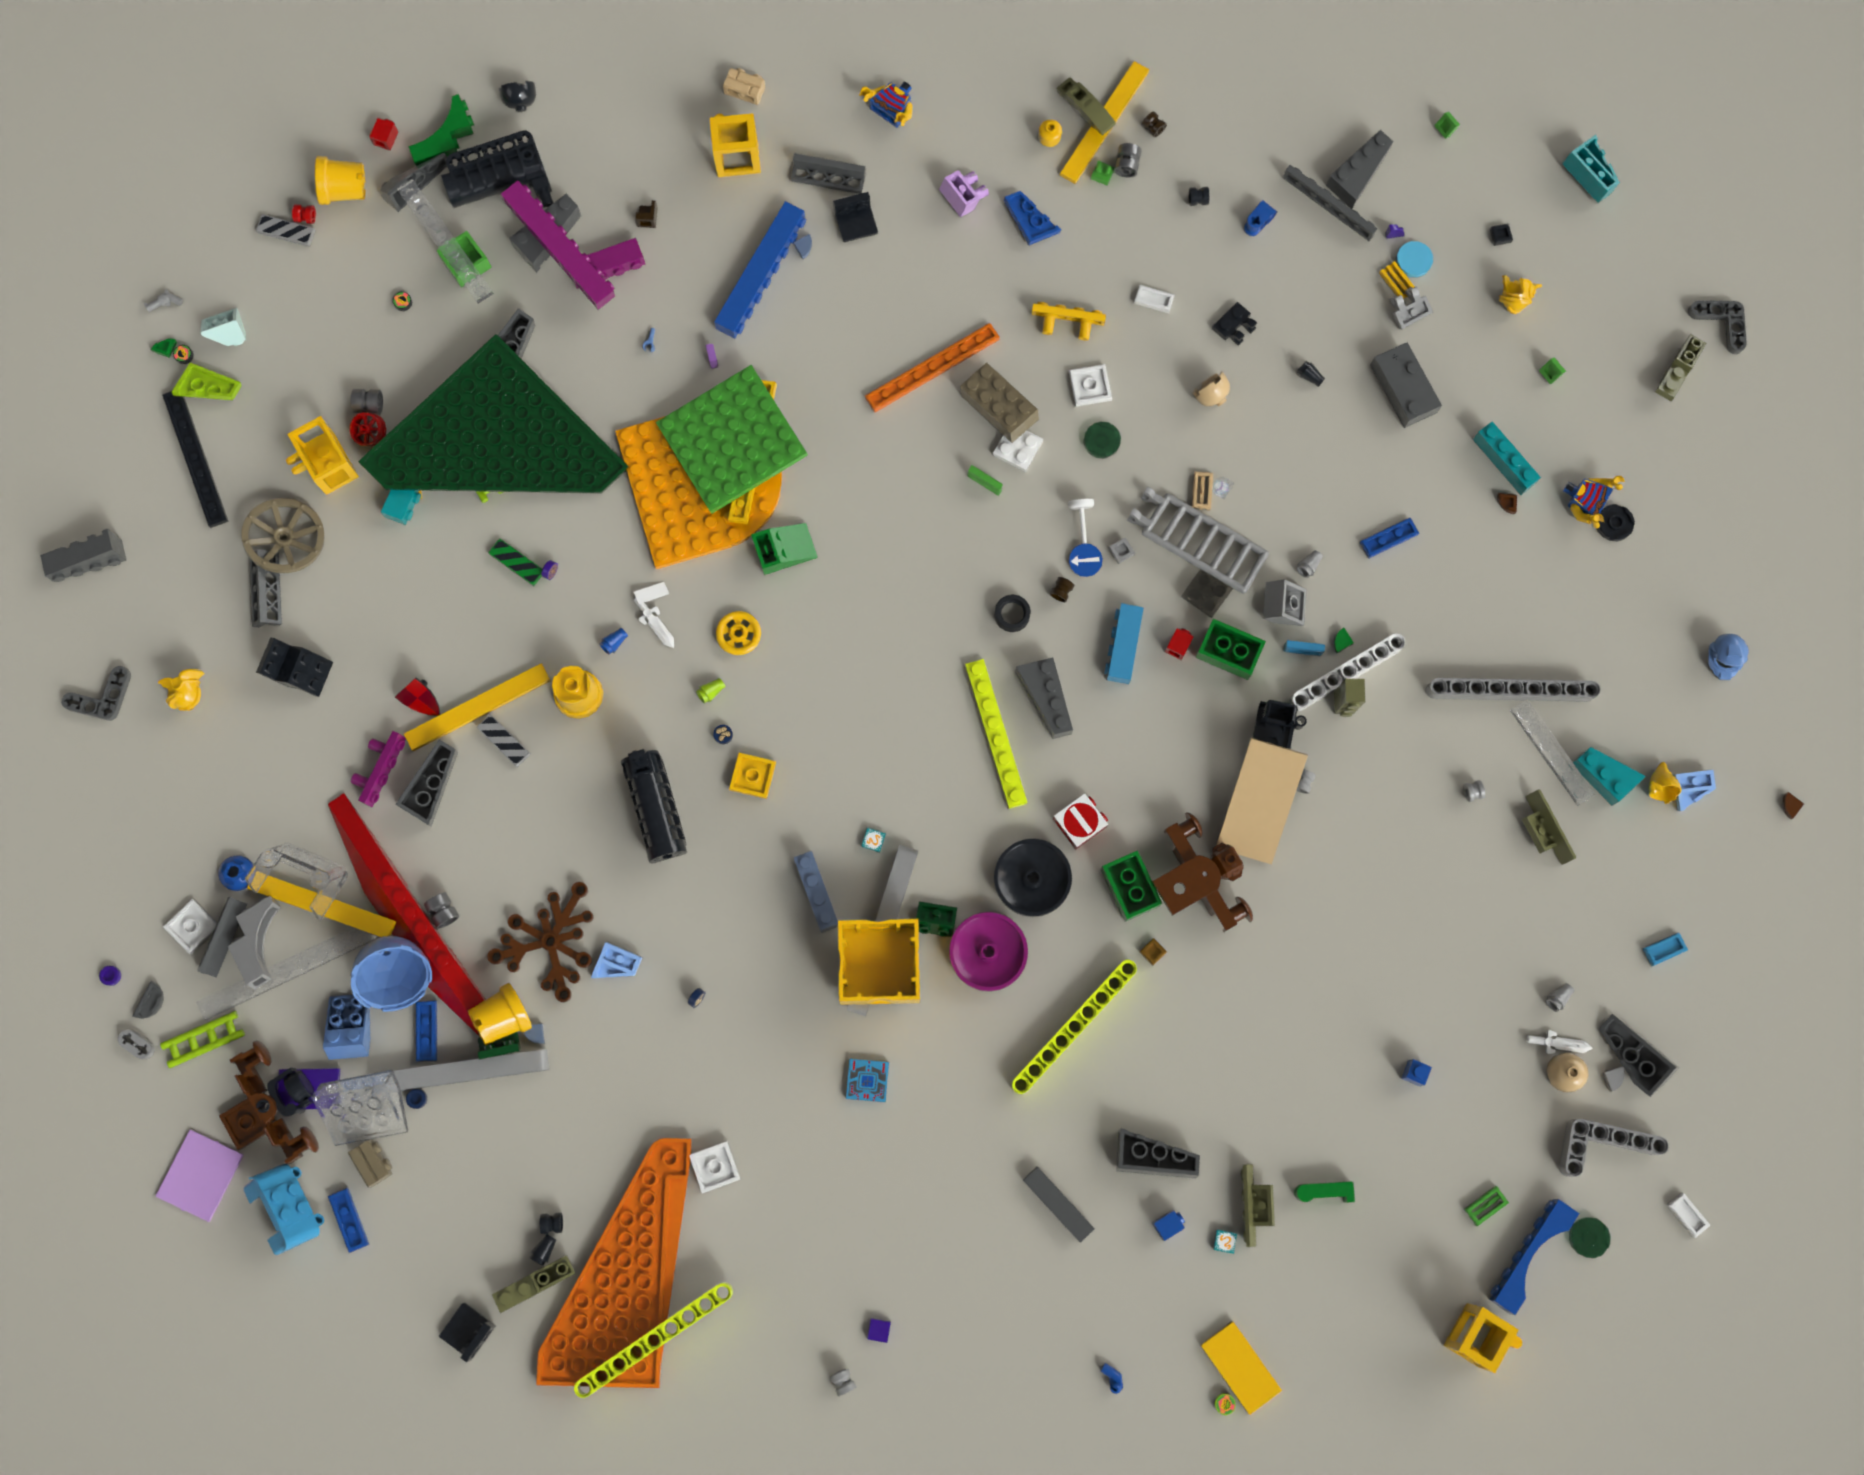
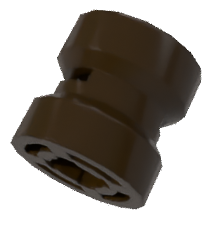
M1155 111L1148 114L1142 122V125L1150 130L1154 138L1159 136L1167 127V123L1164 120L1158 119L1159 115Z
M1058 577L1056 586L1052 588L1050 596L1066 603L1069 598L1068 593L1073 590L1075 585L1066 578Z

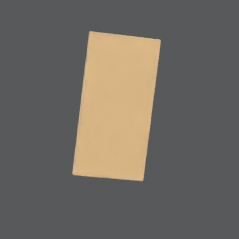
M1251 737L1216 846L1220 843L1229 844L1234 847L1238 855L1272 865L1308 755Z

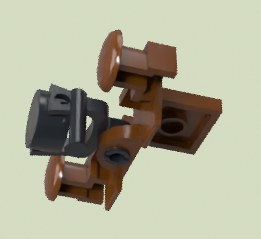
M253 1041L252 1049L245 1053L241 1052L230 1059V1062L236 1064L241 1075H235L234 1077L248 1098L219 1115L237 1150H242L259 1138L267 1135L272 1146H281L287 1157L284 1160L285 1163L291 1164L303 1157L302 1153L308 1149L316 1153L319 1150L318 1141L313 1132L305 1126L300 1128L301 1134L293 1138L284 1119L280 1118L275 1121L274 1117L277 1110L286 1117L304 1113L306 1111L305 1107L314 1103V1100L309 1098L315 1095V1092L307 1076L302 1071H297L296 1068L291 1067L269 1081L266 1088L255 1066L262 1062L266 1066H270L272 1059L269 1051L260 1041ZM284 1079L287 1092L299 1105L295 1106L293 1103L284 1104L278 1092V1082Z

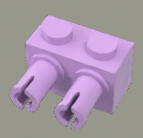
M959 170L944 178L939 189L960 218L975 210L979 200L989 195L985 185L975 190L970 186L978 181L977 174L974 175V171L965 176Z

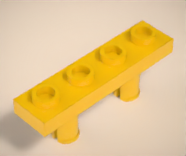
M1037 302V304L1033 303L1032 315L1044 317L1042 334H1053L1055 319L1075 321L1080 323L1078 339L1084 341L1089 340L1091 325L1104 326L1106 314H1102V311L1092 310V312H1087L1079 307L1067 309L1064 305H1055L1054 307L1048 306V303Z

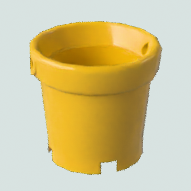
M316 156L315 188L320 205H328L335 201L365 200V170L362 162L330 160L326 156Z
M578 666L563 667L557 676L555 675L553 678L552 688L555 704L564 715L569 718L581 719L589 717L600 707L604 692L602 684L595 675L582 670Z
M510 983L499 987V992L468 1010L473 1025L480 1034L479 1036L485 1046L520 1031L524 1033L532 1028L529 1017Z

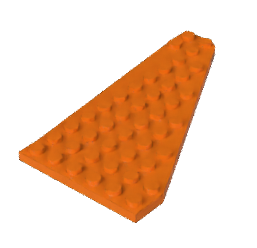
M662 1138L650 1146L538 1351L536 1385L575 1386L578 1380L668 1319L691 1163L689 1155H691L692 1139ZM651 1334L649 1337L650 1343L658 1345L659 1337L656 1334ZM664 1345L603 1387L660 1388ZM634 1346L632 1353L634 1356L640 1357L642 1350L639 1346ZM616 1358L615 1366L618 1369H623L625 1365L624 1360ZM599 1370L597 1373L598 1378L601 1381H605L607 1373L604 1370ZM582 1382L580 1386L589 1387V1384L586 1382Z

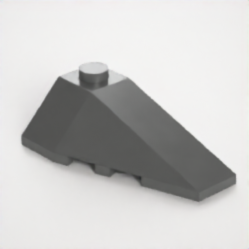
M442 153L385 182L381 189H379L383 199L399 212L447 167L446 154Z
M1612 1014L1599 1028L1617 1055L1620 1063L1629 1074L1632 1082L1649 1097L1659 1090L1678 1070L1679 1067L1615 1015Z

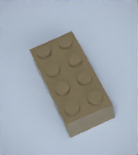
M987 362L960 385L961 396L1011 443L1039 420L1038 409Z

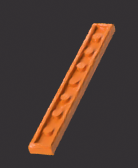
M991 323L865 395V399L873 411L877 412L1000 340V337Z

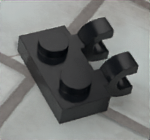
M1237 302L1212 326V330L1225 341L1231 338L1239 346L1244 339L1242 338L1245 335L1237 329L1242 325L1251 334L1256 329L1257 322L1249 318L1251 313Z

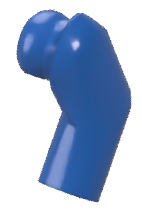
M1105 1363L1100 1372L1109 1377L1111 1392L1118 1394L1123 1388L1122 1375L1119 1371Z

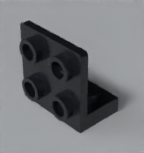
M869 192L833 200L834 213L844 243L878 234L871 209Z
M462 1303L439 1337L462 1354L460 1358L467 1363L474 1358L496 1325L468 1304Z

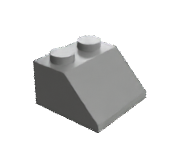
M1285 579L1266 582L1263 619L1276 624L1304 626L1307 589Z

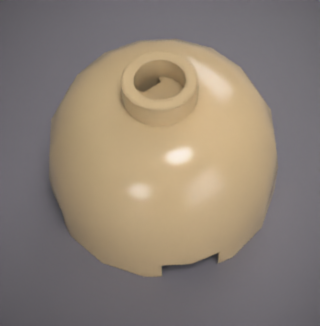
M1221 371L1219 376L1216 373L1202 382V388L1199 391L1196 388L1192 392L1200 404L1204 406L1216 404L1219 407L1227 401L1225 397L1229 394L1230 383L1226 375Z
M1561 1053L1554 1056L1548 1062L1546 1069L1550 1084L1562 1092H1575L1581 1089L1586 1084L1589 1076L1585 1061L1572 1053Z

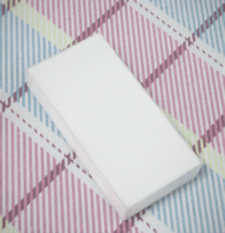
M1139 285L1134 304L1169 314L1174 294Z
M1680 1193L1667 1204V1207L1693 1238L1698 1237L1710 1226L1708 1221L1684 1193Z

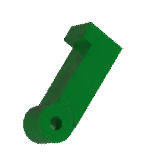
M1353 1182L1301 1184L1294 1191L1296 1199L1300 1202H1309L1313 1198L1343 1197L1345 1203L1355 1202Z

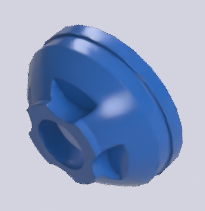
M229 857L222 862L219 868V880L229 890H244L248 887L255 867L246 857ZM232 866H236L239 869L238 875L235 877H230L228 874Z

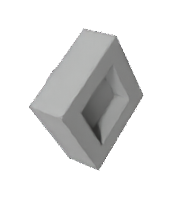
M1126 538L1109 546V550L1118 564L1135 555Z

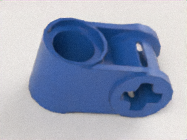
M1262 200L1248 216L1244 226L1245 233L1249 236L1259 234L1272 221L1277 211Z

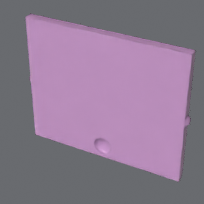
M189 1130L155 1197L180 1208L182 1211L185 1210L210 1222L244 1154L220 1144L217 1140L214 1141L193 1130Z

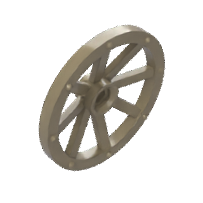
M288 498L271 499L257 505L245 518L241 531L243 547L248 557L259 567L275 573H292L308 567L320 555L325 539L323 524L316 512L306 504ZM278 507L297 509L287 527H283ZM272 509L277 529L274 530L257 519V517L263 512ZM302 513L306 514L313 521L314 526L292 533ZM252 523L273 537L249 539ZM315 532L318 534L314 548L294 540ZM275 544L264 559L258 556L251 547ZM293 546L310 554L301 561L294 563L289 547ZM283 548L288 564L271 563L272 558Z

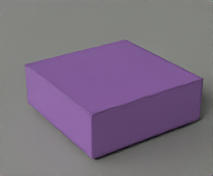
M707 344L706 348L711 369L718 368L714 345Z

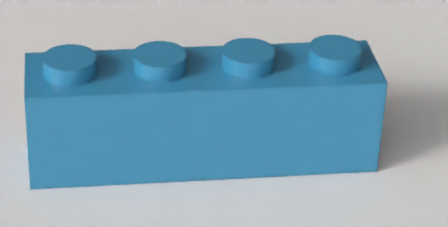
M1121 603L1120 609L1116 608L1114 620H1117V625L1112 628L1111 638H1114L1113 645H1109L1107 655L1111 656L1110 663H1106L1104 674H1108V681L1129 684L1131 681L1144 607Z

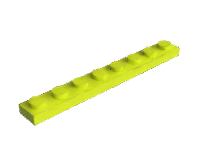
M984 659L967 663L965 667L1008 808L1011 809L1025 805L1028 802Z

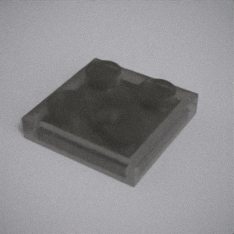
M1200 569L1181 597L1213 618L1233 588Z

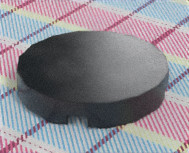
M1612 504L1602 509L1600 514L1603 516L1604 522L1597 521L1600 524V527L1597 528L1599 534L1609 541L1618 542L1626 539L1632 533L1635 525L1633 514L1628 508L1617 506V504Z

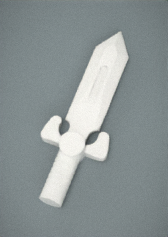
M635 598L634 602L644 614L639 618V621L646 625L645 618H648V624L662 643L674 648L673 636L658 616L652 614L655 612L657 615H660L658 607L655 606L650 610L645 603L639 604Z
M1551 1030L1547 1031L1546 1038L1527 1036V1043L1546 1046L1545 1052L1547 1054L1555 1053V1049L1585 1053L1593 1049L1586 1041L1561 1037L1552 1039L1551 1036H1557V1033Z

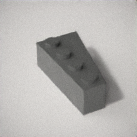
M518 308L498 334L521 359L535 328L534 319Z
M439 739L395 805L432 827L458 751Z

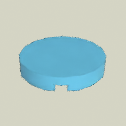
M1411 241L1405 243L1399 249L1396 263L1407 274L1406 276L1420 277L1430 270L1433 263V254L1425 244Z

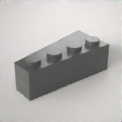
M1380 129L1330 175L1326 186L1350 209H1353L1385 159L1394 141Z
M567 193L544 210L546 213L549 211L555 218V224L557 226L561 225L567 234L581 217L578 205ZM525 226L510 237L515 250L537 273L541 264L550 257V254Z
M109 529L103 530L102 535L97 537L94 534L87 536V541L72 542L69 548L60 547L40 555L45 577L54 582H61L71 576L78 577L88 571H99L102 567L117 566L121 562L127 561L122 540Z
M1054 658L1016 666L1015 672L1032 699L1052 738L1056 739L1072 735L1073 727Z
M1120 1128L1118 1132L1116 1172L1194 1179L1199 1176L1200 1155Z

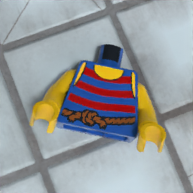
M904 81L900 87L893 83L875 89L862 87L859 96H864L863 100L865 102L870 99V109L896 128L899 127L900 123L901 126H904L905 122L912 117L913 105L911 103V96L908 94L912 87Z
M1620 475L1615 476L1613 479L1588 478L1583 479L1578 486L1568 482L1563 492L1572 496L1568 507L1576 520L1593 524L1594 528H1599L1600 524L1597 521L1604 522L1600 512L1613 491L1612 487L1614 486L1616 490H1621L1623 488L1622 484L1617 483L1625 482L1624 478Z

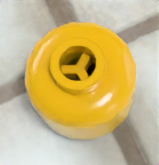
M1045 120L1040 124L1038 139L1046 147L1056 146L1061 140L1062 127L1056 120Z

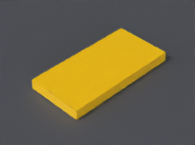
M1234 1321L1200 1345L1249 1415L1282 1391Z

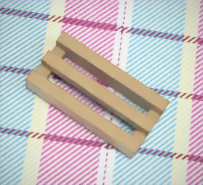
M1194 472L1193 508L1211 510L1213 473ZM1198 476H1201L1200 501H1199V504H1198V503H1197ZM1205 477H1208L1207 504H1204Z

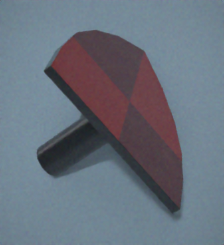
M417 678L413 679L395 696L402 704L414 711L427 715H440V708L436 697L427 687L428 682L424 679L421 681Z

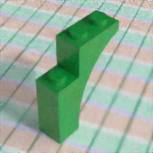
M459 94L452 96L451 108L442 126L427 139L408 146L416 166L442 153H445L448 157L450 154L458 152L457 149L460 146L457 139L474 134L472 126H475L471 115L467 116L468 106L465 100L461 101Z

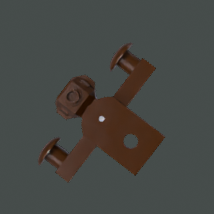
M1186 812V821L1179 825L1175 823L1164 830V833H1168L1175 845L1173 853L1180 866L1153 880L1154 887L1172 916L1202 900L1210 915L1216 914L1224 927L1223 932L1237 925V922L1244 918L1251 923L1253 921V913L1249 904L1243 898L1235 897L1237 904L1228 909L1218 892L1221 879L1233 882L1242 877V870L1244 868L1242 860L1233 846L1223 843L1212 848L1210 859L1205 856L1196 855L1187 838L1194 834L1201 838L1202 827L1193 814ZM1175 884H1182L1184 886L1183 894H1177L1174 891Z

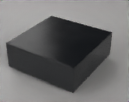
M1509 223L1492 226L1489 229L1494 246L1512 243L1513 237Z

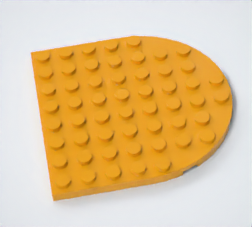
M664 417L615 431L623 460L629 466L626 470L656 570L739 545L748 540L751 534L756 533L759 529L761 530L774 513L778 504L782 486V472L755 487L748 525L728 521L731 503L713 514L709 511L656 424L657 421Z

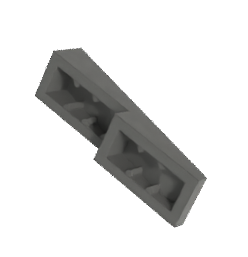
M1036 1166L1023 1179L1027 1186L1080 1243L1095 1229L1039 1167Z

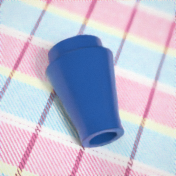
M620 628L602 638L599 645L605 653L610 655L616 652L622 642L628 637V634Z

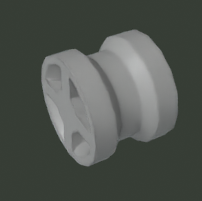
M1480 780L1475 781L1473 784L1465 783L1463 785L1464 795L1468 802H1473L1477 798L1480 800L1485 798V789Z

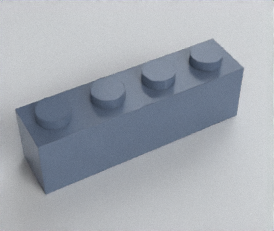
M812 851L793 857L821 933L838 927L837 917Z

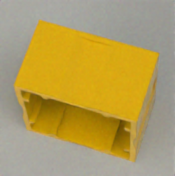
M892 919L881 922L868 920L838 921L840 1005L920 1003L918 919Z

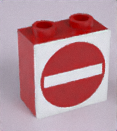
M1083 794L1053 817V821L1075 850L1108 826L1107 817L1103 812L1099 813L1095 807V801L1090 796L1087 797L1086 794Z

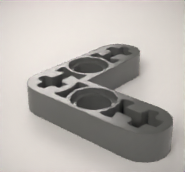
M1695 301L1688 309V314L1691 318L1696 320H1725L1726 344L1730 353L1739 354L1745 349L1747 340L1745 313L1742 303L1738 301ZM1696 307H1698V310H1702V311H1701L1700 313H1698V311H1697V310H1694V309H1695ZM1712 307H1718L1720 314L1713 313ZM1731 324H1737L1740 331H1733ZM1735 341H1736L1737 345H1740L1739 348H1737L1736 345H1733V343H1734Z
M117 666L110 673L101 700L75 693H67L62 698V706L72 712L107 721L114 720L119 714L131 679V673L125 667ZM118 673H119V674H121V673L125 674L124 677H120V678L117 677V674H118ZM114 682L122 684L121 687L114 684ZM118 689L119 695L116 698H111V690ZM69 700H75L80 703V706L76 704L70 705L68 702ZM108 700H110V701H112V702H114V703H115V705H114V704H112V703H111V704H110V703H108ZM89 702H94V709L87 712L86 705ZM109 708L112 710L111 713H104L105 710H109Z

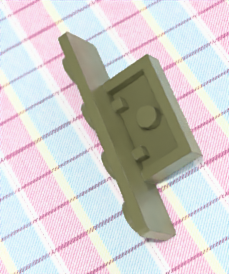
M1538 789L1528 794L1526 799L1534 813L1523 818L1522 821L1539 853L1541 854L1553 848L1561 865L1576 859V855L1542 791Z
M1248 1164L1243 1165V1169H1241V1180L1244 1182L1241 1196L1245 1206V1210L1242 1213V1218L1245 1222L1243 1239L1246 1247H1255L1256 1226H1275L1273 1185H1254L1253 1165Z

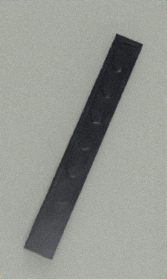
M172 391L162 394L208 526L213 528L229 522L185 397L173 396Z

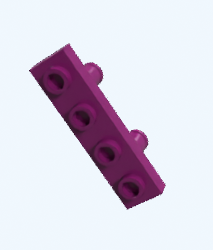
M392 731L387 743L374 738L369 741L368 748L381 755L369 778L357 773L353 774L351 783L363 788L358 801L369 807H373L374 803L378 801L379 793L387 783L388 775L396 765L397 757L405 746L406 738Z

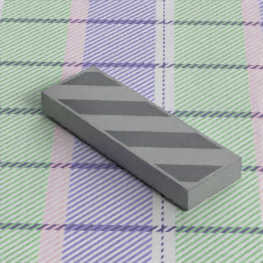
M263 214L256 229L258 234L310 247L316 231L313 227Z
M491 714L477 726L516 767L531 755Z

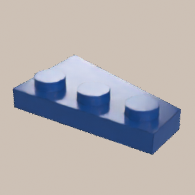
M1021 191L1004 198V203L1028 245L1061 232L1062 229L1049 221L1050 218L1046 214L1043 215L1036 208V205Z

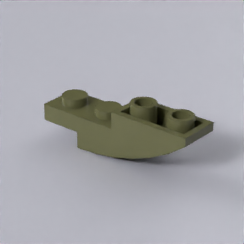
M1069 77L1056 88L1057 92L1076 108L1081 117L1101 135H1104L1116 125L1115 120L1102 104L1080 82L1076 83Z
M1690 334L1661 379L1655 393L1672 401L1707 343Z
M566 1255L492 1294V1297L501 1314L576 1273Z

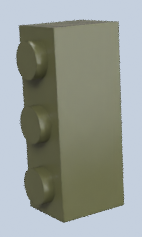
M1345 679L1334 691V714H1340L1341 717H1351L1366 702L1365 679Z

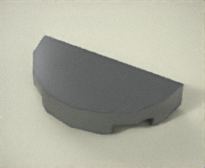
M150 982L132 1017L140 1019L150 1018L161 1009L164 996L161 987L156 982Z

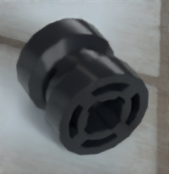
M1196 187L1189 188V205L1196 206L1198 203L1209 205V188L1202 187L1199 190Z
M555 1213L553 1216L541 1214L540 1233L548 1234L552 1230L554 1233H562V1213Z

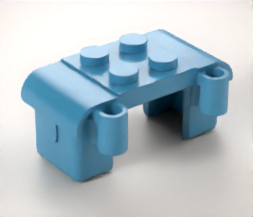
M282 1164L249 1177V1180H253L243 1188L250 1204L259 1197L261 1198L276 1231H278L267 1240L275 1255H279L318 1237L320 1233L319 1226L324 1223V1217L321 1214L314 1215L297 1180L302 1174L301 1170L298 1167L291 1168L288 1164Z

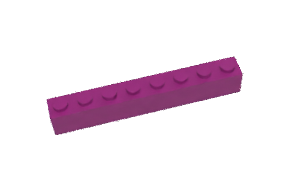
M516 181L501 193L504 203L599 310L615 297V287L609 280L605 281L602 278L603 274L600 269L590 264V258L586 253L582 254L578 250L579 246L573 239H568L565 229L561 225L557 226L555 224V218L549 211L546 213L542 209V203L538 198L534 199L530 195V189L525 184L521 185L519 181Z

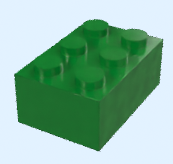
M1213 619L1195 658L1249 680L1266 641Z
M1138 850L1101 867L1100 870L1125 922L1163 904Z

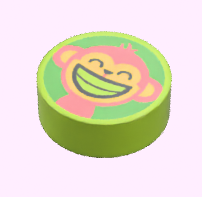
M1227 1393L1219 1394L1214 1401L1216 1410L1222 1415H1229L1235 1410V1400Z

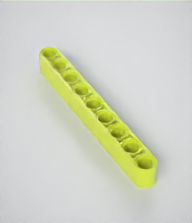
M1132 960L1121 962L1014 1078L1011 1087L1016 1094L1026 1093L1135 975L1137 966ZM1125 964L1130 965L1132 973L1125 974L1122 971V966ZM1110 979L1118 980L1119 987L1117 989L1109 986ZM1097 993L1105 995L1106 1001L1104 1003L1097 1002ZM1089 1007L1093 1012L1092 1017L1086 1018L1082 1013L1083 1008ZM1071 1022L1079 1024L1078 1032H1072L1069 1029ZM1058 1036H1063L1066 1039L1064 1047H1059L1056 1044ZM1046 1050L1053 1054V1059L1049 1062L1042 1058V1053ZM1031 1065L1038 1066L1040 1071L1037 1076L1030 1075L1029 1067ZM1017 1080L1025 1081V1090L1019 1091L1016 1089L1015 1083Z
M726 1282L716 1285L578 1380L574 1386L575 1394L580 1398H586L729 1300L733 1294L732 1286ZM721 1286L728 1289V1296L726 1298L718 1295V1289ZM704 1298L711 1301V1307L708 1310L701 1307V1301ZM686 1310L693 1312L694 1319L692 1321L684 1319V1312ZM669 1322L676 1324L677 1330L675 1333L667 1331L666 1327ZM651 1334H656L659 1337L658 1345L650 1343L649 1337ZM634 1346L641 1348L642 1354L640 1357L633 1355L632 1349ZM616 1358L624 1360L625 1365L623 1369H618L615 1366ZM599 1370H604L607 1373L605 1381H601L598 1378L597 1373ZM582 1382L589 1384L590 1390L588 1393L581 1391L580 1384Z

